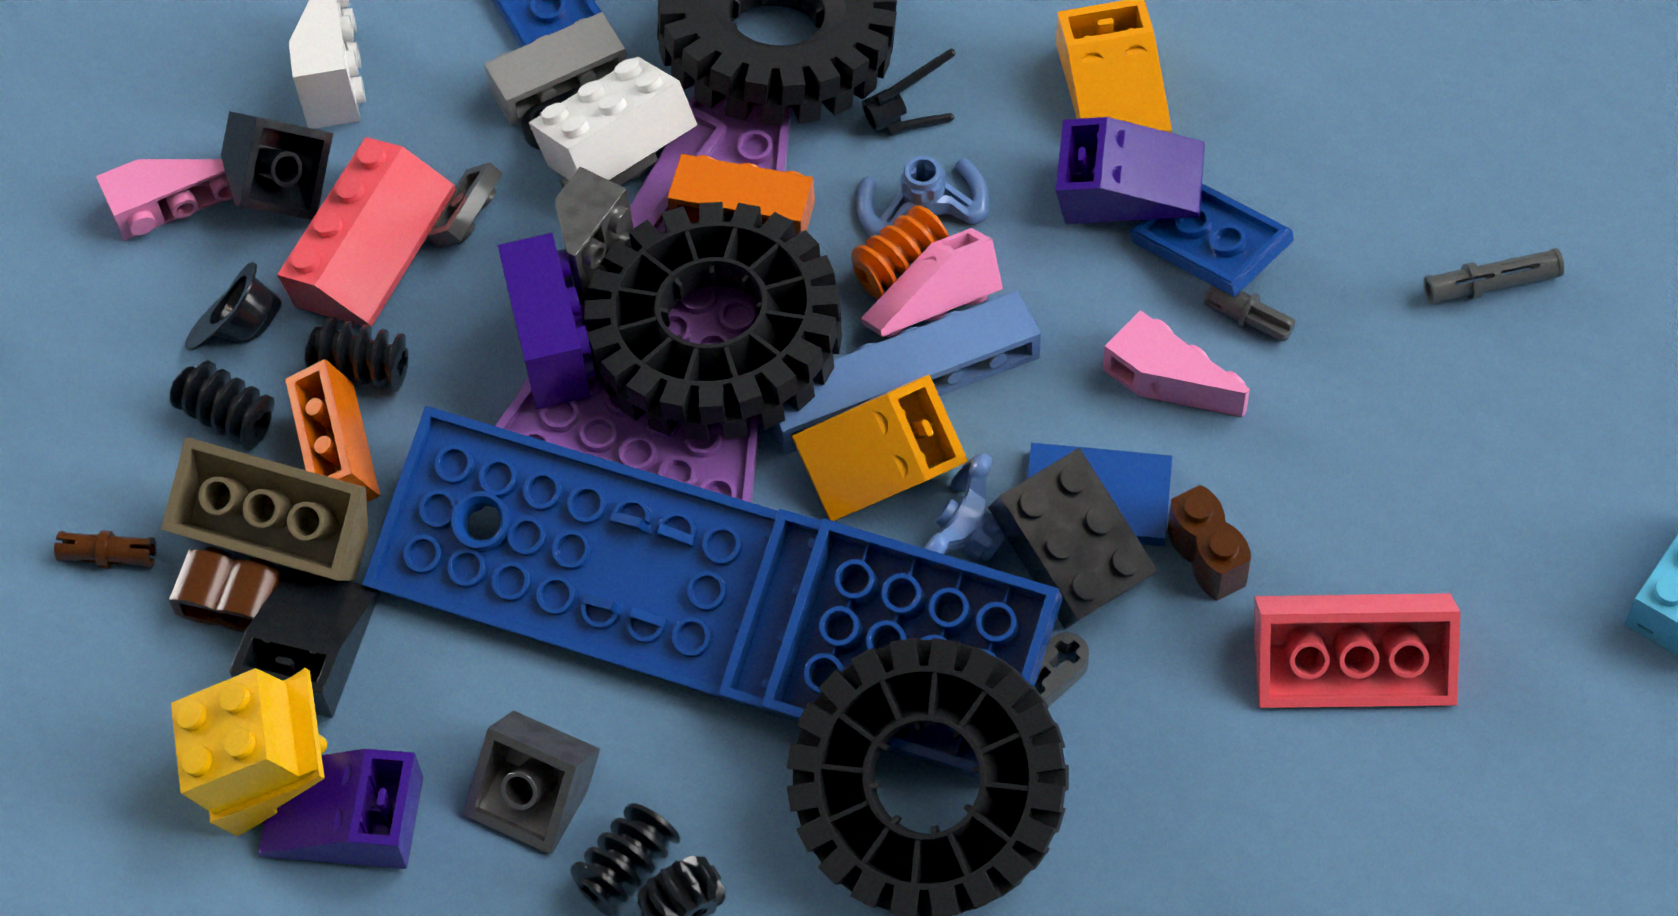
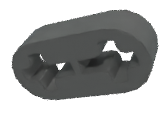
M1069 632L1059 633L1049 640L1037 678V682L1045 677L1041 683L1040 695L1049 706L1073 686L1087 671L1089 663L1088 644L1077 634ZM1059 651L1066 655L1072 651L1076 653L1074 664L1066 660L1056 669L1054 668L1058 663Z

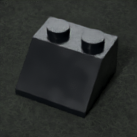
M229 111L221 158L234 204L236 206L312 220L319 209L333 133Z

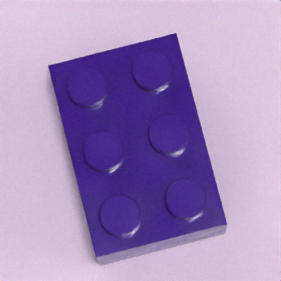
M553 233L497 245L536 409L591 397L587 379L596 377L586 327L583 325L577 291L571 277L572 273L566 248L556 249Z

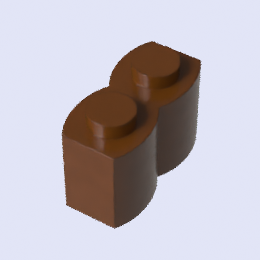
M1198 485L1172 498L1168 519V536L1175 550L1184 559L1192 563L1194 577L1201 589L1211 598L1218 601L1246 587L1251 562L1250 548L1243 535L1234 526L1225 522L1224 509L1218 498L1202 485Z
M206 547L204 550L189 549L169 601L175 615L202 624L221 625L228 629L245 633L251 621L282 579V576L273 563L261 558L253 557L249 561L233 560L227 552L215 547Z

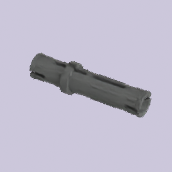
M1553 248L1545 252L1513 257L1479 266L1474 262L1462 265L1460 270L1425 276L1423 278L1424 294L1430 305L1465 296L1473 300L1481 298L1483 292L1518 286L1551 277H1561L1564 275V260L1560 250ZM1524 268H1531L1530 270H1525V271L1516 272V273H1512V274H1507V275H1502V274H1501V273L1511 272V271L1520 270V269H1524ZM1483 277L1486 278V279H1484V280H1477V281H1473V282L1465 283V284H1461V285H1456V284H1455V283L1471 281V280L1478 279V278H1483Z

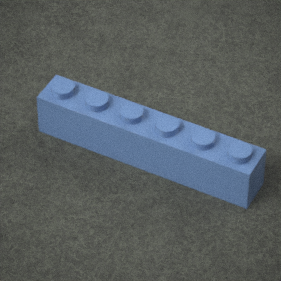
M1018 290L1004 296H992L978 306L962 312H949L938 321L922 327H909L893 338L879 343L864 344L853 353L833 359L834 369L825 385L813 381L815 397L799 411L787 402H784L785 421L772 426V429L784 454H789L797 450L791 437L792 435L919 377L930 375L938 395L941 396L1040 358L1041 332Z

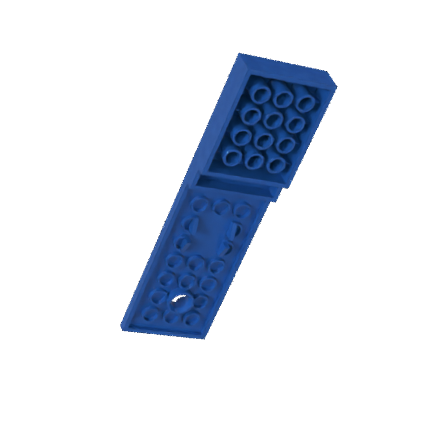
M426 405L362 583L363 586L378 590L384 594L795 722L799 721L807 703L814 704L822 693L818 688L835 670L843 671L851 665L850 659L871 648L880 649L889 646L890 642L911 638L919 640L938 638L957 641L979 648L1008 663L1022 674L1021 676L1031 686H1035L1063 599L1059 588L828 519L823 518L821 521L779 508V511ZM485 506L496 508L500 515L498 531L486 540L473 539L468 532V520L471 514L482 510ZM923 722V729L916 730L914 724L897 732L887 742L891 746L889 749L891 752L980 779V772L973 771V767H977L979 764L970 744L963 736L959 740L953 738L952 735L955 730L942 723Z

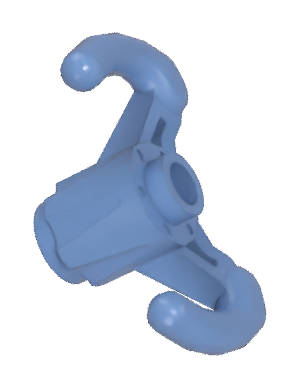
M917 156L904 165V173L900 176L901 190L881 218L875 215L873 209L876 181L870 176L862 178L856 195L857 213L862 226L870 237L872 235H879L881 229L886 225H893L894 220L901 215H907L908 211L915 205L923 206L935 215L951 214L968 224H976L986 219L989 214L990 195L988 185L980 170L969 159H959L956 163V170L969 184L973 194V200H971L945 182V170L940 167L934 158Z
M980 453L975 455L953 477L951 481L953 489L958 492L965 491V496H961L957 501L951 498L946 501L935 519V523L940 525L938 533L930 538L925 549L942 554L960 549L976 560L982 558L985 561H988L997 551L1005 538V534L993 515L986 510V476L993 465L992 457L989 454Z

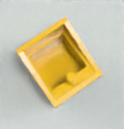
M254 668L171 702L180 792L185 797L208 810L210 823L235 836L244 834L277 814L278 807L325 779L321 754L325 752L328 742L325 737L318 733L310 670L304 668L292 677L282 681Z

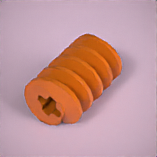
M915 205L908 211L907 215L899 216L894 220L893 225H886L880 230L879 235H872L866 240L865 245H858L852 250L851 259L854 273L865 290L874 299L879 300L884 294L881 286L882 283L889 289L897 280L896 273L901 276L910 267L909 264H912L931 243L949 237V234L933 212L923 206Z

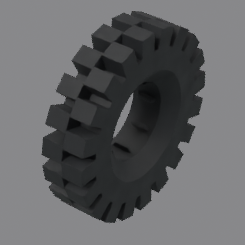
M658 0L657 40L659 41V53L664 66H671V76L680 81L683 90L694 86V99L712 109L726 97V116L746 121L753 106L757 105L762 106L761 124L783 125L785 107H792L799 124L819 121L822 104L835 116L852 108L853 95L864 100L876 89L877 77L884 78L890 65L891 53L893 51L897 0ZM774 5L789 7L804 13L815 22V26L819 27V30L814 32L810 38L799 43L769 45L748 38L737 29L736 23L732 22L750 9Z
M723 202L699 203V222L690 223L685 208L682 206L662 213L665 227L664 232L660 233L646 220L629 231L632 249L616 242L604 255L606 271L595 269L589 283L588 290L591 300H585L584 320L595 369L598 371L601 384L610 398L617 395L619 408L635 421L646 413L649 428L669 436L677 423L682 422L685 439L709 441L712 424L722 423L725 440L749 436L746 418L755 416L764 430L785 421L784 402H787L799 411L815 397L813 381L825 385L834 369L833 354H839L842 340V319L838 287L835 281L834 270L827 255H820L819 243L806 230L795 236L794 221L774 212L763 225L760 207L738 203L732 220H725ZM712 286L732 287L742 290L746 295H751L758 302L756 304L758 317L752 326L741 335L725 342L697 344L682 339L680 335L676 336L667 328V326H670L669 312L674 305L689 293Z
M911 638L890 642L889 646L880 649L871 648L850 659L851 665L843 671L835 670L818 688L822 693L814 704L807 703L796 725L801 728L797 743L790 744L787 768L793 769V785L787 786L790 812L797 811L801 827L796 830L807 852L813 851L821 862L818 868L835 885L842 884L852 892L851 897L872 908L881 907L890 911V914L958 915L985 906L991 901L1005 896L1023 882L1022 880L1031 870H1035L1048 853L1050 850L1048 846L1054 834L1059 832L1066 810L1063 807L1065 791L1069 790V765H1065L1063 748L1066 746L1058 723L1053 721L1048 711L1049 705L1035 686H1031L1021 676L1022 674L1008 663L984 650L957 641L932 638V640ZM928 721L942 723L955 730L952 735L955 739L959 740L963 736L972 747L979 766L973 767V771L980 772L977 798L973 806L966 804L963 808L968 812L967 815L956 825L940 832L939 825L931 826V834L919 833L903 827L899 824L902 820L899 815H895L892 818L882 806L876 788H882L881 782L875 783L876 764L882 749L889 751L891 748L887 744L890 738L914 724L916 730L923 729V722Z

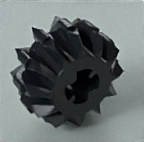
M695 855L688 856L682 861L675 860L671 866L661 869L656 876L649 878L646 885L639 890L637 903L642 910L641 915L709 916L715 913L716 907L720 906L726 897L724 894L726 889L720 881L722 878L714 865H710L705 857H697Z

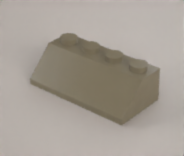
M185 437L161 530L337 581L357 580L369 535L366 487Z

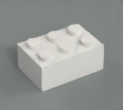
M637 56L636 58L620 62L614 71L603 78L584 84L579 88L578 93L565 101L546 107L540 116L529 122V125L548 167L568 180L571 179L579 167L610 180L696 127L697 122L680 81Z

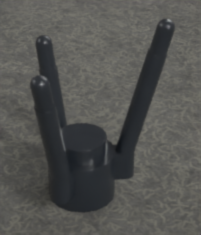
M947 50L889 89L861 101L863 112L871 128L876 133L886 128L888 134L892 137L905 130L953 121L954 115L952 113L901 121V116L907 114V109L900 93L953 58L956 54L955 50Z

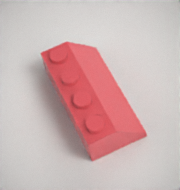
M365 137L277 274L295 307L328 317L335 316L342 321L351 320L356 325L363 326L367 324L372 327L426 240L427 235L456 191L454 184L403 146Z
M1451 593L1254 596V652L1259 708L1457 705L1460 610Z

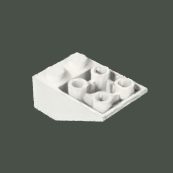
M309 0L289 40L292 76L308 128L315 129L361 121L359 103H365L366 96L363 80L359 76L358 68H362L357 42H352L354 41V34L357 33L353 8L345 9V7H350L349 0Z

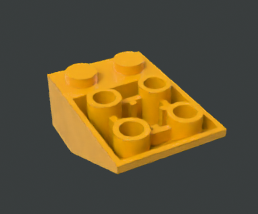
M1122 0L1058 11L1056 46L1076 118L1110 117L1172 133L1154 30L1145 0Z
M930 375L914 379L791 436L826 515L831 521L847 516L968 462Z

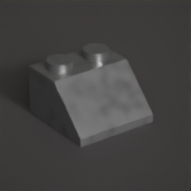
M513 710L487 729L463 815L551 854L555 851L588 792L600 748Z

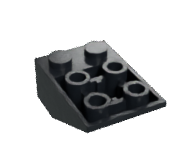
M289 568L247 627L229 671L231 676L235 677L257 668L283 681L306 668L310 670L316 715L333 718L380 591L365 587L362 584L350 581H337L306 571Z

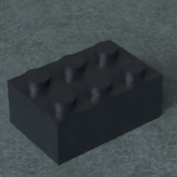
M1080 448L1001 494L987 507L1032 579L1036 582L1059 588L1063 599L1057 618L1065 630L1158 571Z

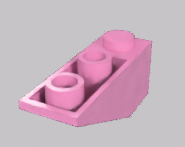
M137 159L96 176L124 241L137 235L147 234L154 228L176 219L186 218L196 211L220 201H227L233 198L222 159Z
M970 228L931 243L861 318L862 324L882 337H893L907 329L908 326L923 320L934 321L941 319L949 310L956 307L976 305L984 302L989 294L1003 289L993 239Z
M1141 310L1105 345L1103 371L1140 397L1243 417L1247 411L1250 388L1246 386L1240 376L1232 371L1223 370L1212 362L1201 348L1196 345H1188L1173 334L1165 322L1160 319H1152Z

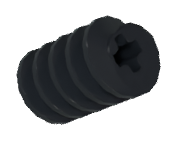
M329 316L323 327H315L312 330L305 347L304 359L307 368L326 359L348 379L355 377L361 384H368L372 381L377 388H386L389 385L393 392H397L401 388L406 376L409 354L406 348L405 334H397L393 343L389 344L388 330L380 329L375 340H372V328L370 325H363L358 335H355V324L353 321H345L341 330L338 331L337 318Z
M209 360L202 362L196 368L190 366L180 372L173 381L169 397L172 407L183 410L186 415L194 419L198 418L201 424L212 427L218 434L227 435L230 441L242 444L243 448L248 451L255 448L266 435L275 405L273 397L267 394L260 396L259 389L254 386L246 388L244 380L238 377L231 379L230 372L225 369L217 370L216 364Z
M628 804L623 811L624 818H615L611 822L610 829L612 833H601L597 839L598 848H588L584 853L585 863L576 862L570 870L574 882L584 897L599 911L608 916L616 914L608 901L611 897L624 903L629 900V896L622 887L624 882L636 888L642 885L641 879L635 872L637 868L648 873H653L655 870L654 864L648 857L649 854L653 853L664 859L668 856V851L661 841L665 838L674 844H678L681 839L676 829L666 819L640 804Z

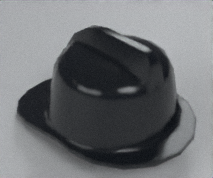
M251 262L247 264L237 275L228 290L197 321L185 342V347L189 351L197 349L213 336L240 343L251 341L267 330L280 310L282 301L279 296L255 277L257 272L256 263Z

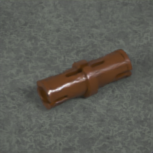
M102 530L98 535L59 531L56 539L62 541V543H55L54 545L55 558L58 562L96 563L99 568L107 569L111 568L112 564L152 568L155 559L149 558V555L156 556L157 553L154 537L115 536L113 531Z

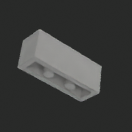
M600 12L589 18L580 19L573 25L553 34L541 36L534 42L512 52L500 54L495 59L484 63L489 90L511 127L522 122L523 115L531 107L569 90L581 87L588 82L603 78L614 71L620 62L627 60L624 45L603 12Z

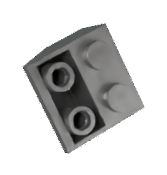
M579 167L554 200L571 268L573 284L577 291L579 304L585 306V300H591L588 286L595 269L606 271L604 255L616 242L632 249L629 231L633 229L626 188L585 168Z

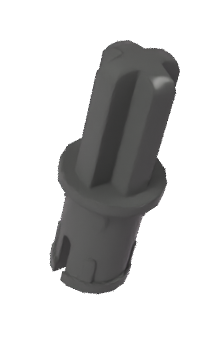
M1213 285L1209 287L1206 293L1205 306L1211 307L1239 321L1238 325L1242 328H1245L1248 324L1282 341H1286L1294 329L1296 321L1293 318L1261 303L1260 295L1256 293L1251 296L1240 291L1233 297Z

